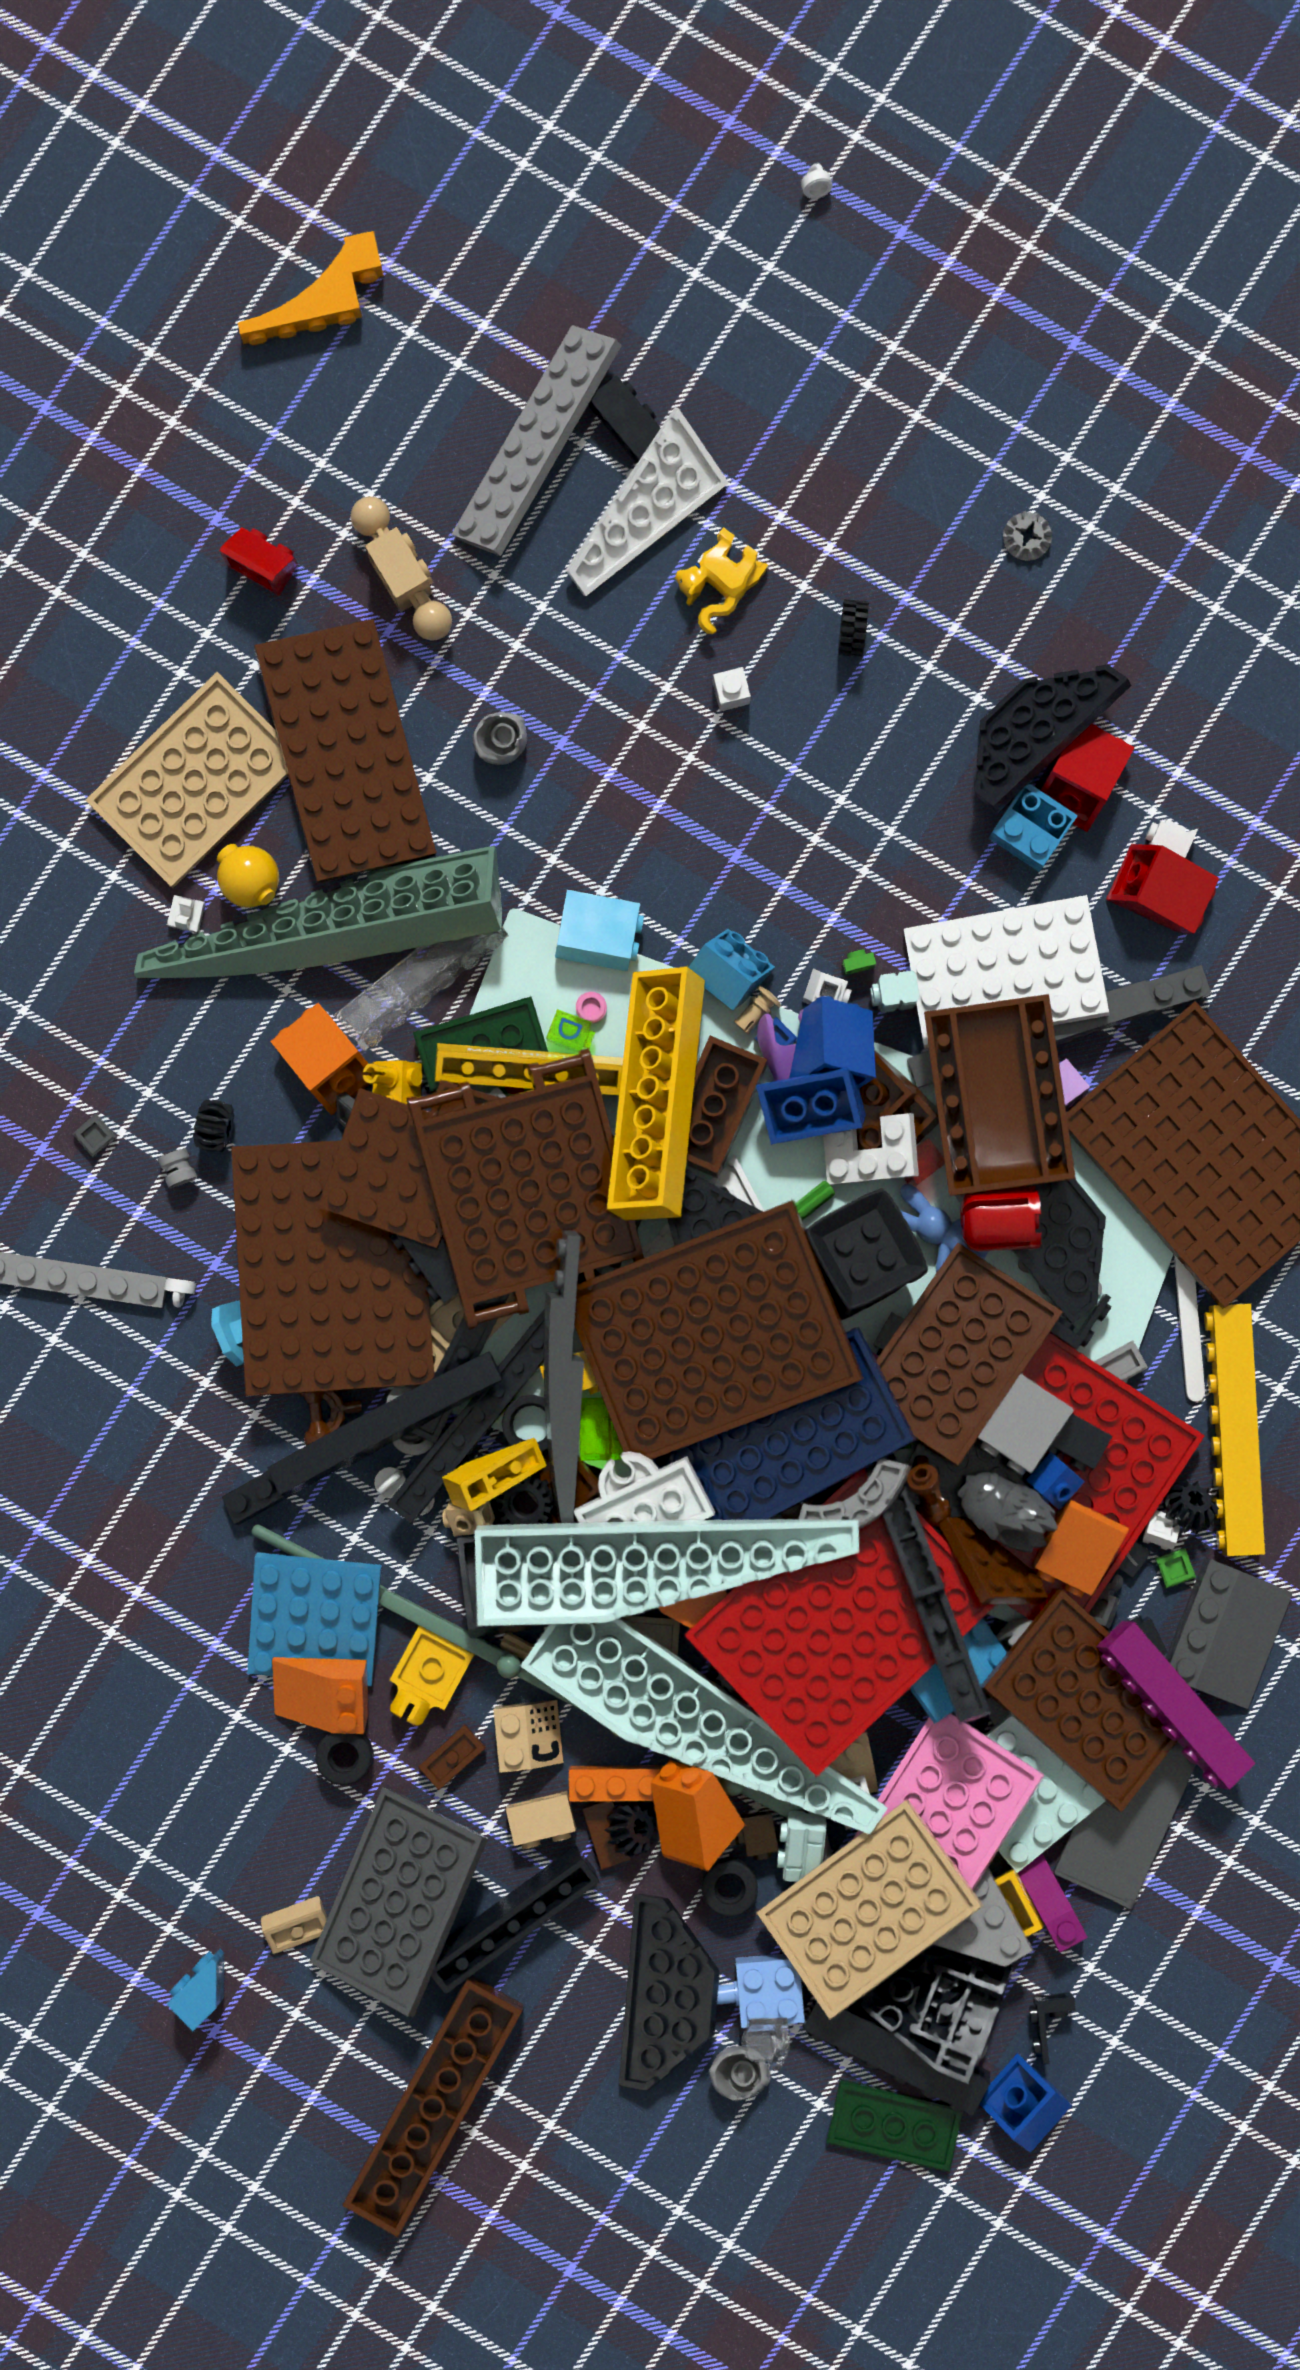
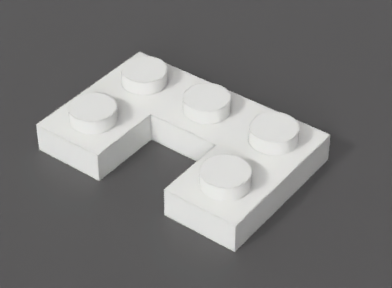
M914 1114L880 1116L882 1148L858 1150L856 1129L823 1135L827 1182L830 1185L919 1176Z

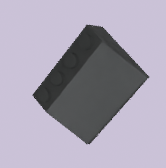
M1204 1558L1167 1653L1166 1660L1190 1687L1248 1709L1293 1592L1212 1559Z

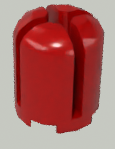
M1035 1186L966 1194L961 1202L960 1224L962 1239L967 1247L977 1252L1040 1248L1041 1233L1035 1232V1230L1039 1229V1214H1041L1038 1190H1035Z

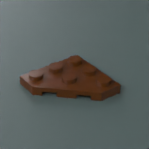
M947 1517L939 1524L981 1604H1041L1048 1598L1043 1588L1042 1580L1035 1572L997 1541L992 1540L983 1530L978 1529L969 1519Z

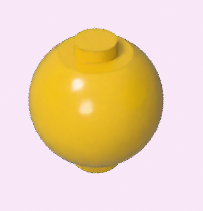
M234 843L225 846L219 852L217 861L220 865L217 871V881L225 898L237 906L247 908L266 905L274 899L279 884V870L275 860L268 852L256 846L238 847Z

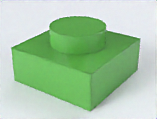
M865 949L848 953V959L842 961L844 975L873 969L876 966L874 953L866 954Z

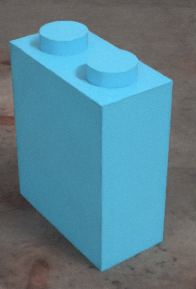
M567 890L555 958L628 971L630 961H636L639 943L634 942L635 933L641 934L644 920L643 915H638L640 903Z

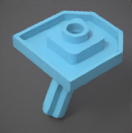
M239 1300L213 1308L211 1326L223 1354L236 1367L244 1364L241 1306Z

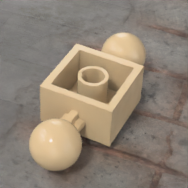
M372 496L359 499L351 510V522L360 534L372 536L373 541L366 544L365 548L371 564L400 612L411 606L414 607L413 626L419 636L431 641L442 639L451 629L452 616L444 604L431 601L429 598L432 595L430 584L433 583L427 565L423 559L416 560V557H418L415 551L416 548L407 533L401 535L397 527L389 531L387 526L390 521V512L387 505L381 499Z

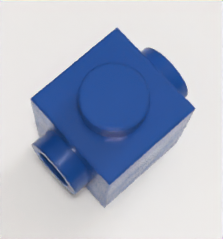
M1052 1452L1026 1479L1035 1488V1491L1042 1495L1043 1500L1047 1504L1051 1502L1059 1510L1085 1482Z

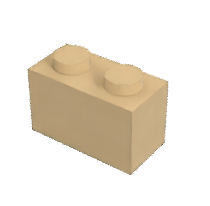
M568 1791L506 1806L514 1846L522 1845V1849L541 1845V1839L552 1837L553 1842L571 1838L570 1833L576 1831Z

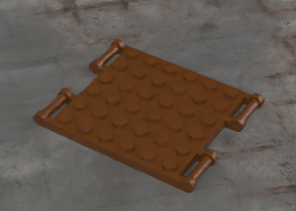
M589 1049L578 1051V1055L539 1065L536 1062L527 1065L533 1090L475 1105L468 1081L459 1083L458 1087L420 1098H417L416 1095L406 1098L468 1330L478 1328L480 1323L515 1313L519 1315L529 1313L524 1289L554 1281L555 1271L560 1270L561 1258L556 1256L557 1239H562L563 1230L576 1231L580 1235L578 1274L582 1273L583 1282L595 1278L593 1269L628 1259H633V1262L644 1259L635 1220L625 1221L607 1209L614 1140ZM578 1067L583 1068L584 1076L547 1086L544 1085L543 1077ZM461 1099L463 1101V1109L423 1119L421 1110ZM509 1293L514 1294L515 1301L476 1312L474 1310V1303Z

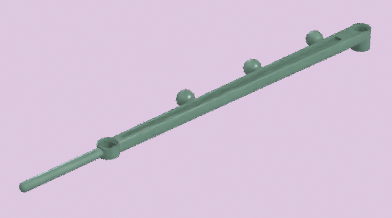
M257 1524L252 1528L253 1536L291 1556L324 1559ZM380 1584V1605L496 1665L497 1671L502 1677L514 1678L517 1676L580 1709L522 1668L523 1659L481 1637L470 1638L469 1632L466 1629L392 1592ZM610 1730V1732H611L613 1735H615V1736H617V1737H620V1736H618L616 1733H614L613 1731ZM715 1775L727 1795L737 1796L742 1794L788 1818L790 1810H805L797 1805L784 1802L766 1793Z

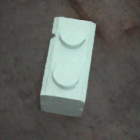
M912 970L899 972L897 976L895 973L880 975L877 983L872 984V988H870L872 1006H878V1010L881 1013L892 1012L896 1008L899 1010L913 1009L920 998L916 973Z
M790 1810L787 1823L781 1822L780 1842H785V1849L778 1848L777 1867L783 1868V1879L785 1881L798 1882L823 1863L826 1836L825 1816L813 1812L807 1814L805 1811Z

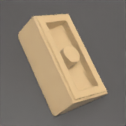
M316 1896L261 1917L262 1932L272 1953L276 1954L320 1937L327 1921V1915L320 1897Z

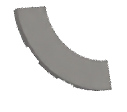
M882 1458L877 1461L872 1474L865 1484L852 1497L829 1505L803 1504L799 1520H858V1528L861 1529L876 1520L895 1501L907 1480L911 1466Z

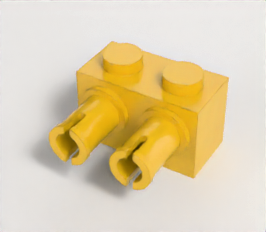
M404 1060L376 1061L367 1064L363 1069V1072L372 1074L371 1076L363 1075V1078L367 1083L373 1084V1093L407 1104V1097L415 1095L417 1098L421 1097L422 1063Z

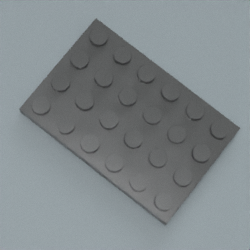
M382 1787L309 1963L408 2017H414L488 1838L390 1788Z

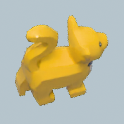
M724 527L717 535V545L704 552L695 566L686 570H679L675 575L680 590L687 596L686 603L689 606L701 594L705 582L715 587L726 598L724 604H710L701 610L698 616V624L707 634H714L717 631L710 622L711 617L728 616L734 611L738 601L744 596L746 591L757 584L768 569V564L756 560L758 552L748 545L742 551V560L736 564L729 559L727 554L732 546L735 535Z

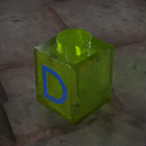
M557 1009L546 1040L578 1053V1051L584 1050V1047L590 1049L596 1032L591 1030L592 1022Z

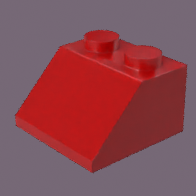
M241 527L219 550L226 565L280 596L298 566L295 557H293L294 552L278 543L277 547L267 542L268 537L254 528L248 531Z

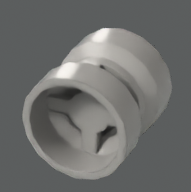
M187 1148L170 1152L158 1158L160 1167L165 1169L167 1174L165 1180L168 1188L183 1185L197 1178L195 1169L189 1165L188 1160L190 1156Z

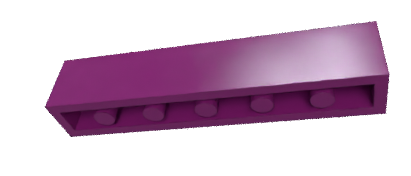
M1121 1621L1096 1646L1103 1654L1101 1659L1105 1665L1111 1670H1117L1123 1677L1121 1683L1132 1694L1136 1693L1142 1699L1143 1703L1141 1705L1150 1716L1157 1717L1161 1721L1163 1732L1171 1740L1179 1742L1184 1748L1182 1754L1192 1764H1198L1204 1771L1202 1777L1210 1786L1230 1790L1256 1764L1135 1622Z

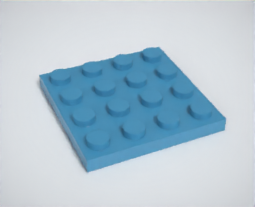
M256 1553L247 1674L273 1676V1657L367 1660L368 1686H372L382 1565Z

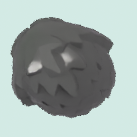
M983 1472L975 1476L967 1475L966 1483L957 1492L958 1496L962 1498V1508H964L968 1518L972 1519L978 1529H983L992 1540L996 1539L1009 1548L1021 1552H1032V1548L1045 1547L1046 1540L1043 1534L1046 1531L1056 1532L1058 1528L1053 1518L1055 1511L1043 1500L1039 1492L1013 1482L1012 1479L1003 1478L995 1472Z

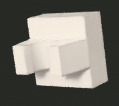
M174 895L167 926L199 933L205 903Z
M1156 1510L1146 1525L1143 1542L1160 1545L1161 1549L1173 1550L1177 1544L1180 1526L1173 1527L1174 1520L1165 1518L1166 1513Z

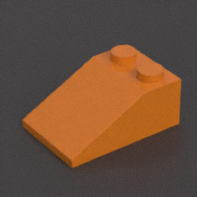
M273 1657L275 1715L330 1733L364 1734L369 1714L367 1660Z

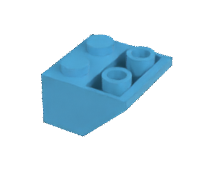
M1029 783L1017 794L992 831L989 839L1040 872L1078 815Z
M727 929L703 945L689 968L705 980L704 988L733 1011L752 995L757 987L774 970L775 966L769 962L765 954L755 951L746 944L745 939L740 934Z
M221 1949L214 1955L208 1951L191 1969L195 1974L190 1977L186 1973L169 1991L173 1997L168 2001L167 2005L192 2031L224 1999L225 1953Z

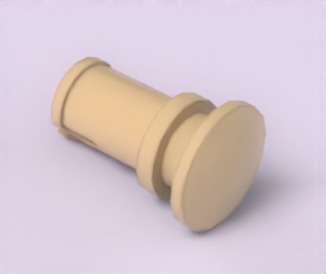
M761 986L757 987L761 993L757 997L753 996L751 998L753 1002L734 1020L748 1035L758 1024L762 1015L771 1014L772 1011L770 1009L774 1005L778 1008L781 1007L778 999L769 990Z

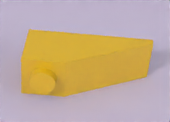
M531 1438L469 1461L443 1476L442 1480L452 1504L471 1512L547 1465L537 1440Z

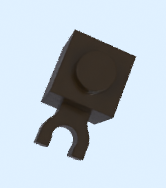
M771 1810L740 1815L745 1826L728 1847L745 1843L748 1857L754 1856V1860L772 1858V1852L779 1850Z

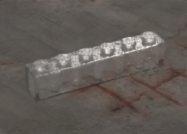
M501 925L500 931H495L488 935L481 934L458 941L451 940L428 947H418L334 1015L364 1051L369 1047H374L380 1043L383 1036L390 1030L401 1026L415 1010L426 1006L431 998L440 990L450 987L455 979L465 970L475 967L480 958L490 950L500 947L504 939L509 935Z

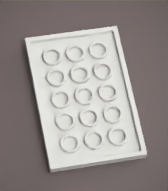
M1087 895L904 928L910 969L916 973L920 998L916 1004L924 1049L929 1048L924 1016L926 1011L1049 994L1053 1025L1109 1016Z

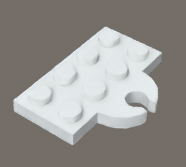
M623 1452L621 1455L622 1461L628 1464L632 1470V1474L629 1477L622 1478L615 1473V1461L611 1458L607 1461L599 1476L598 1488L601 1497L574 1510L579 1523L705 1520L715 1514V1510L687 1456L658 1469L651 1459L641 1453Z

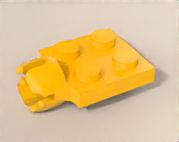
M419 1625L389 1680L398 1686V1692L390 1705V1711L395 1716L402 1718L409 1703L415 1705L406 1722L419 1726L424 1722L433 1707L445 1710L474 1654Z

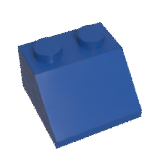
M1018 2053L990 2083L980 2102L981 2107L1015 2142L1030 2153L1072 2106L1053 2084Z

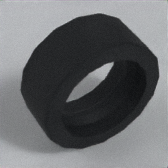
M537 1395L521 1396L511 1402L505 1410L502 1419V1430L509 1445L512 1446L523 1442L514 1431L513 1422L515 1415L519 1410L527 1406H536L545 1411L544 1397ZM547 1435L544 1439L537 1442L541 1452L548 1449Z

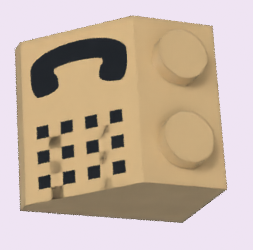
M557 1700L494 1707L500 1772L530 1770L563 1763Z

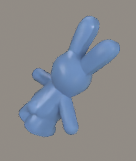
M904 1184L901 1187L900 1194L902 1199L919 1214V1217L901 1211L912 1232H916L923 1241L939 1244L936 1272H938L957 1243L969 1249L962 1239L960 1218L952 1223L948 1214L940 1208L931 1206L915 1186ZM970 1250L982 1259H985L989 1252Z

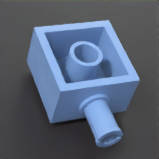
M785 1954L735 1958L737 1980L734 1981V1984L718 1986L717 2005L736 2003L740 2010L741 2028L805 2023L801 1977Z

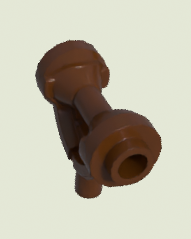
M337 1391L298 1393L309 1404L311 1418L309 1429L304 1435L305 1446L342 1427L345 1421V1414L362 1412L360 1400L343 1402L342 1396ZM322 1399L328 1403L331 1411L327 1423L323 1421Z
M919 1456L916 1459L917 1466L909 1471L907 1483L910 1491L920 1495L922 1498V1503L918 1507L919 1514L932 1527L939 1526L944 1519L951 1516V1507L948 1500L941 1496L939 1488L940 1477L936 1468L929 1465L927 1456Z

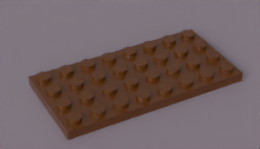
M374 619L254 645L256 659L316 883L435 856V845Z

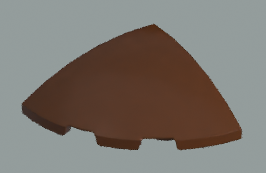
M875 1051L876 1078L859 1088L866 1116L862 1128L856 1129L858 1150L882 1148L880 1116L906 1113L914 1114L917 1145L939 1124L937 1107L900 1071Z

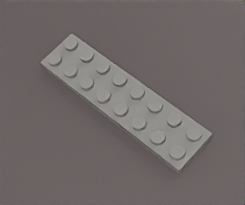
M573 325L570 327L453 530L452 535L457 540L498 556L502 555L622 345L616 339Z

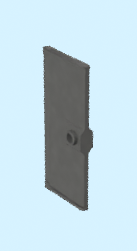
M1178 1741L1122 1812L1115 1810L1105 1801L1072 1828L1053 1870L1055 1875L1124 1906L1125 1909L1132 1910L1196 1766L1182 1754L1184 1748Z

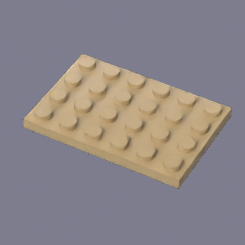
M216 672L85 801L174 888L288 775L276 730Z
M905 1800L881 1818L871 1834L864 1832L759 1910L757 1914L828 2018L833 2019L982 1908L983 1904L909 1800Z

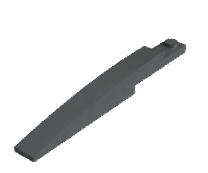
M1202 965L1148 982L1144 980L1105 992L1109 1016L1054 1025L1056 1046L1092 1035L1093 1032L1209 997L1212 993ZM929 1051L907 1058L917 1088L934 1083Z
M563 1230L562 1239H557L556 1256L561 1258L560 1270L555 1271L554 1287L559 1289V1291L546 1292L544 1320L546 1431L552 1489L558 1523H573L584 1373L583 1359L579 1355H572L580 1235L576 1231Z

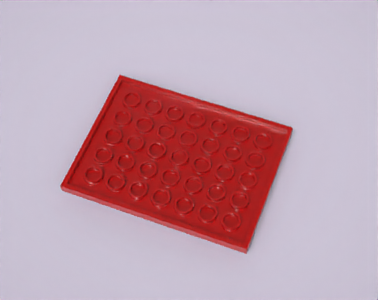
M1049 1333L1022 1375L1073 1408L1074 1412L1072 1414L1113 1436L1094 1471L1087 1468L1085 1473L1069 1464L1071 1458L1059 1453L1057 1458L1085 1481L1069 1500H1073L1126 1526L1129 1530L1092 1596L1084 1593L1082 1598L1064 1590L1067 1585L1066 1583L1055 1579L1052 1584L1040 1578L1048 1596L1041 1604H1006L1032 1621L1058 1589L1066 1592L1087 1613L1090 1612L1205 1436L1052 1333ZM1049 1502L1048 1505L1055 1511L1053 1516L1055 1518L1059 1509ZM1046 1531V1532L1043 1534V1537H1044V1538L1046 1537L1048 1531ZM941 1534L940 1536L948 1543L945 1535ZM997 1541L1037 1574L1038 1569L1031 1566L1040 1548H1032V1552H1021Z
M865 1469L855 1473L822 1505L842 1502L856 1494L868 1480ZM916 1511L963 1637L996 1604H981L951 1546ZM881 1515L869 1525L859 1529V1553L736 1586L684 1635L816 1777L935 1664Z

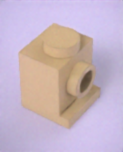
M450 1499L446 1509L443 1511L442 1519L444 1526L451 1528L454 1536L475 1534V1529L478 1525H492L495 1516L489 1501L470 1512L453 1505Z

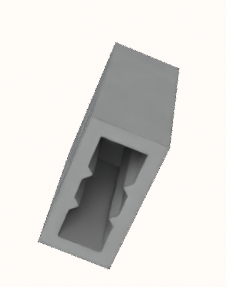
M1020 1374L978 1436V1439L983 1441L980 1447L994 1457L1001 1453L1009 1459L1007 1465L1019 1474L1023 1475L1025 1471L1032 1474L1074 1412V1409Z

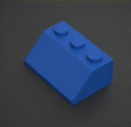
M848 1067L758 1084L756 1086L771 1145L858 1129L863 1126L866 1113L860 1089Z

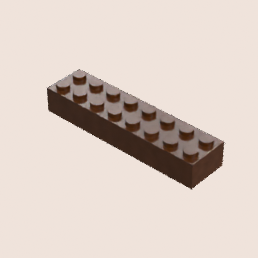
M470 1976L465 1980L346 2195L342 2206L396 2237L399 2236L521 2015L524 2004L474 1976Z

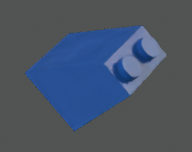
M821 996L803 1009L789 1078L848 1067L859 1088L876 1078L873 1011L862 1008L854 1003L848 1004L834 1000L830 996Z

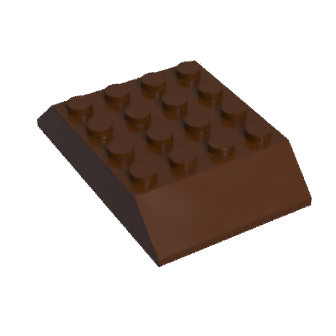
M1049 994L924 1012L949 1197L1076 1179Z

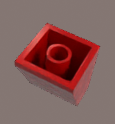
M1092 723L1061 752L1040 791L1078 815L1073 825L1088 832L1106 803L1135 747Z
M1131 844L1106 900L1178 933L1195 934L1203 922V914L1209 901L1212 900L1216 893L1219 877L1163 845Z

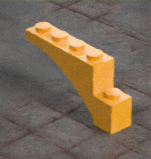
M374 231L344 237L345 244L330 266L312 285L298 296L263 315L238 322L243 343L259 345L265 343L268 338L277 336L279 338H290L299 331H321L327 327L326 325L335 323L348 325L354 323L357 318H361L362 314L354 282L360 281L363 284L376 281L378 277L384 276Z

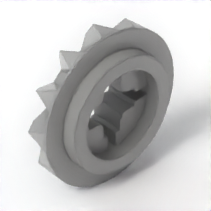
M1024 511L1013 515L1007 522L1003 532V541L1006 549L1012 556L1020 560H1035L1043 556L1049 549L1052 541V531L1048 520L1042 518L1038 512L1030 513ZM1030 525H1033L1032 535L1036 537V540L1030 539L1024 547L1022 546L1024 542L1023 535L1020 534V531L1025 532L1027 528H1030Z

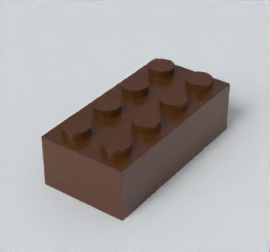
M711 1035L709 1036L696 1065L686 1160L687 1166L719 1178L757 1091L756 1086L760 1084L765 1073L767 1059Z

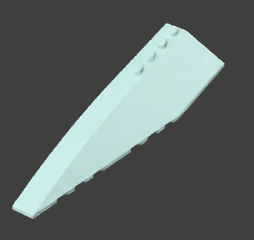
M682 1520L478 1525L475 1529L478 1626L606 1623L660 1606L664 1607L689 1598L693 1599L740 1586L747 1582L762 1580L787 1571L791 1572L802 1569L805 1566L816 1563L820 1564L859 1553L858 1520Z
M622 1617L606 1623L549 1624L521 1664V1667L618 1736L634 1744L642 1745L652 1751L678 1759L683 1763L713 1772L714 1775L766 1793L774 1798L823 1815L833 1821L867 1834H871L888 1809V1807L830 1765L816 1777L753 1709Z

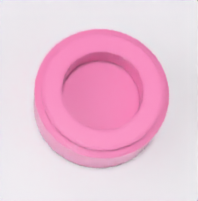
M586 992L576 1002V1013L585 1023H597L606 1014V1001L596 992Z

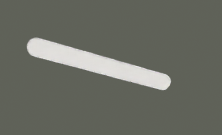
M1174 1255L1185 1391L1189 1400L1197 1402L1203 1399L1205 1386L1196 1282L1192 1274Z

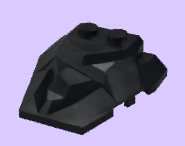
M923 1951L866 1993L860 2007L938 2074L969 2085L976 2067L981 2061L1001 2008L1013 1965L1002 1966L970 1955H957L947 1951H943V1954L924 1953Z

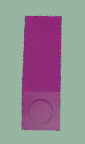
M1041 1853L1019 1871L1018 1875L1059 1952H1062L1088 1937L1045 1857Z

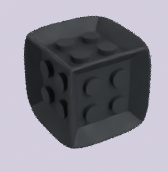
M883 1188L847 1203L823 1216L805 1229L841 1321L884 1300L906 1284L919 1280L928 1272L925 1257L912 1230L895 1201Z

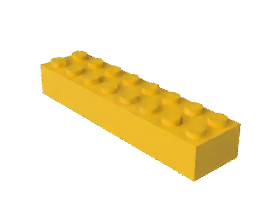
M689 967L633 972L607 1203V1209L625 1221L681 1217L705 980Z

